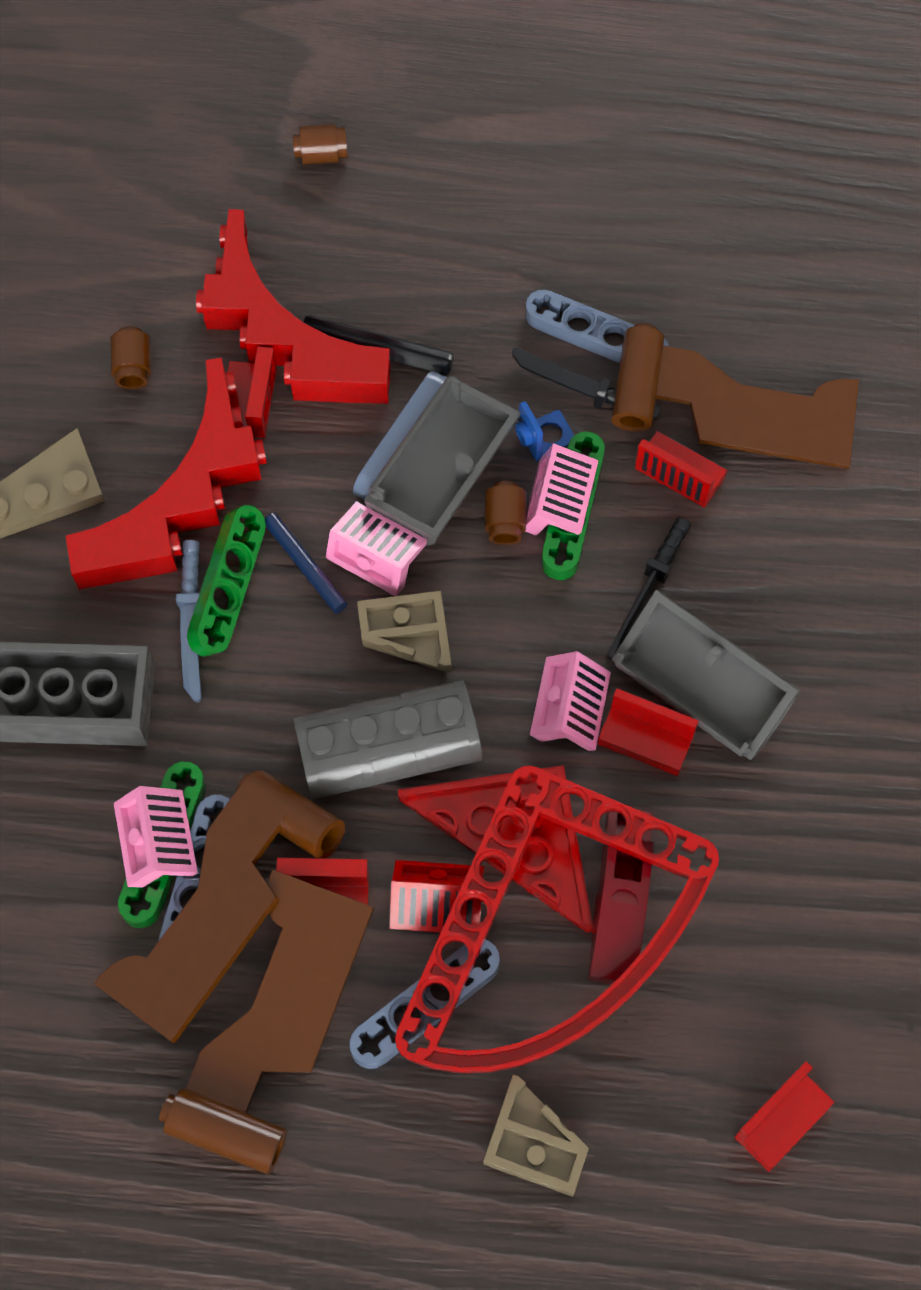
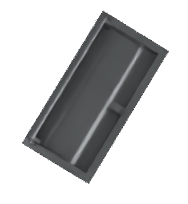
M448 376L370 486L369 494L365 499L366 506L426 538V545L435 544L451 517L462 504L476 480L518 421L521 412L466 385L455 376Z
M655 590L611 659L615 662V666L679 713L699 720L697 726L740 757L744 755L750 760L758 754L770 739L801 691L792 683L790 684L756 660L754 656L745 652L712 629L710 625L701 621L668 598L660 590Z
M463 679L293 717L311 800L483 760L477 725Z

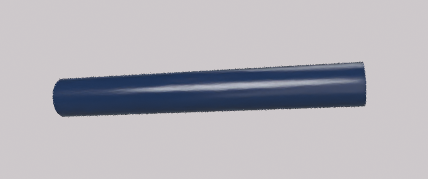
M274 512L266 516L265 523L267 529L335 614L343 611L348 605L346 600L277 513Z

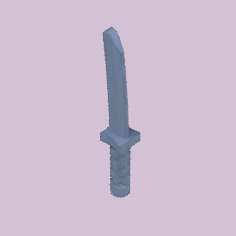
M186 540L183 542L181 594H176V603L180 609L183 687L192 700L199 703L202 700L199 655L193 652L188 645L187 631L199 597L197 576L199 573L198 555L200 543L195 540Z

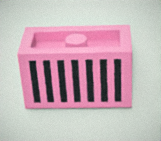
M553 443L539 460L526 511L525 532L537 536L547 524L579 535L582 532L598 460Z
M356 501L330 530L326 559L386 592L397 596L405 587L409 564L426 546L427 539Z
M578 651L546 657L530 736L541 742L567 738L588 751H595L611 672Z
M139 786L114 802L128 887L142 888L162 875L194 876L198 873L183 790Z

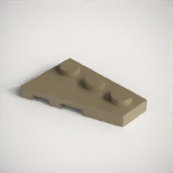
M78 428L0 481V538L105 502Z

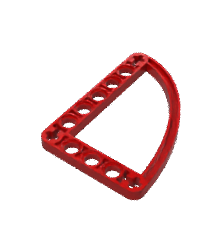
M530 765L520 767L514 771L507 783L400 1022L395 1036L396 1048L407 1060L435 1070L456 1073H486L525 1065L549 1056L577 1041L608 1019L628 1001L663 962L700 905L718 866V850L712 842L701 836L555 774ZM530 777L537 779V788L541 792L540 794L531 793L525 807L526 810L534 811L531 816H528L520 808L507 806V804L511 800L518 806L522 797V789L517 784L519 781L527 783ZM566 794H575L584 803L583 811L576 817H565L558 810V801ZM612 811L621 814L626 822V828L623 832L614 836L604 833L599 824L601 817L605 813ZM506 817H516L524 825V832L517 840H505L498 833V825ZM539 817L688 880L666 920L643 952L609 988L574 1016L544 1033L511 1045L482 1050H457L438 1047ZM653 829L662 831L668 839L667 848L657 854L648 852L642 845V836L647 831ZM676 838L685 841L680 849L684 852L694 854L697 848L704 850V859L710 862V866L701 865L698 871H694L689 868L691 860L679 854L676 863L668 861L674 851ZM488 858H497L506 866L505 875L498 882H487L480 876V865ZM473 899L482 901L487 907L486 918L481 923L475 925L468 924L461 917L462 906L467 901ZM450 942H461L468 949V959L459 967L448 966L442 959V951ZM432 984H441L449 991V1002L441 1010H431L423 1002L424 991ZM419 1009L428 1018L441 1019L437 1028H434L430 1023L426 1027L424 1037L430 1041L427 1049L419 1047L415 1053H410V1044L404 1039L407 1032L416 1033L422 1021L420 1018H412L415 1010Z

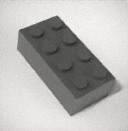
M0 642V742L148 746L156 668L148 646Z

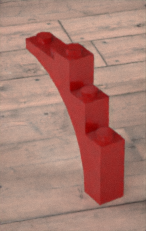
M228 209L227 225L220 226L219 234L220 248H224L223 257H217L216 274H205L203 290L198 289L196 294L197 313L203 314L206 329L240 330V348L247 350L249 363H255L257 347L274 348L276 365L284 366V384L291 385L293 401L389 404L391 379L390 349L357 345L328 336L303 323L281 306L263 285L250 260L248 229L244 210Z
M222 357L206 360L207 395L203 418L194 442L177 470L153 495L128 513L98 527L66 535L71 575L79 590L177 572L175 556L182 555L179 533L220 525L217 510L225 509L221 487L262 480L259 465L267 464L262 439L254 441L251 426L243 427L240 407L232 408L230 397L236 396L237 390L233 371L225 373Z

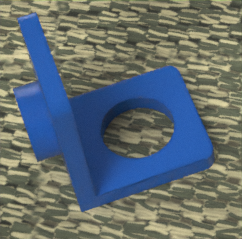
M526 401L519 403L521 415L518 423L515 424L516 434L521 444L529 448L535 461L540 460L553 444L543 441V431L541 428L546 425H554L561 430L562 437L554 444L568 448L571 438L575 435L561 411L556 410L536 419Z

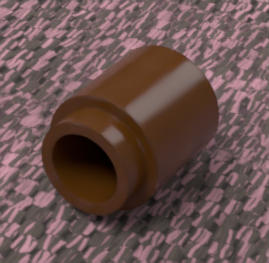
M335 123L299 126L300 134L293 135L295 158L302 157L303 165L339 162V158H348L345 127H336Z
M133 326L123 327L110 338L111 375L115 378L116 385L121 388H142L147 385L148 378L151 376L150 336L142 332L140 328Z
M513 481L496 482L493 487H490L485 492V531L489 534V541L494 544H517L521 542L522 534L526 531V491L518 487V484Z

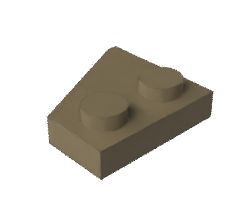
M441 591L357 601L363 647L443 672L452 671Z
M513 1075L483 1165L573 1197L589 1148L573 1131H569L560 1118L547 1104L544 1105L532 1093L519 1076Z

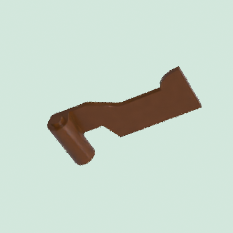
M638 323L628 328L624 333L611 420L615 426L623 430L645 431L652 426L656 399L690 405L698 443L849 469L859 380L836 379L820 385L812 397L742 385L698 352L664 346V335L654 325Z
M257 770L245 775L240 780L235 794L207 831L199 885L196 892L147 958L140 955L125 957L108 967L93 984L175 1044L278 902V898L255 866L276 835L279 833L317 859H326L340 845L345 833V823L263 770Z
M275 870L271 871L268 885L278 898V902L270 911V916L283 929L253 1006L244 1016L201 1050L186 1088H182L176 1096L169 1094L159 1116V1121L165 1123L164 1134L267 1175L272 1173L278 1162L286 1140L287 1129L247 1114L263 1072L312 1073L374 911V907Z

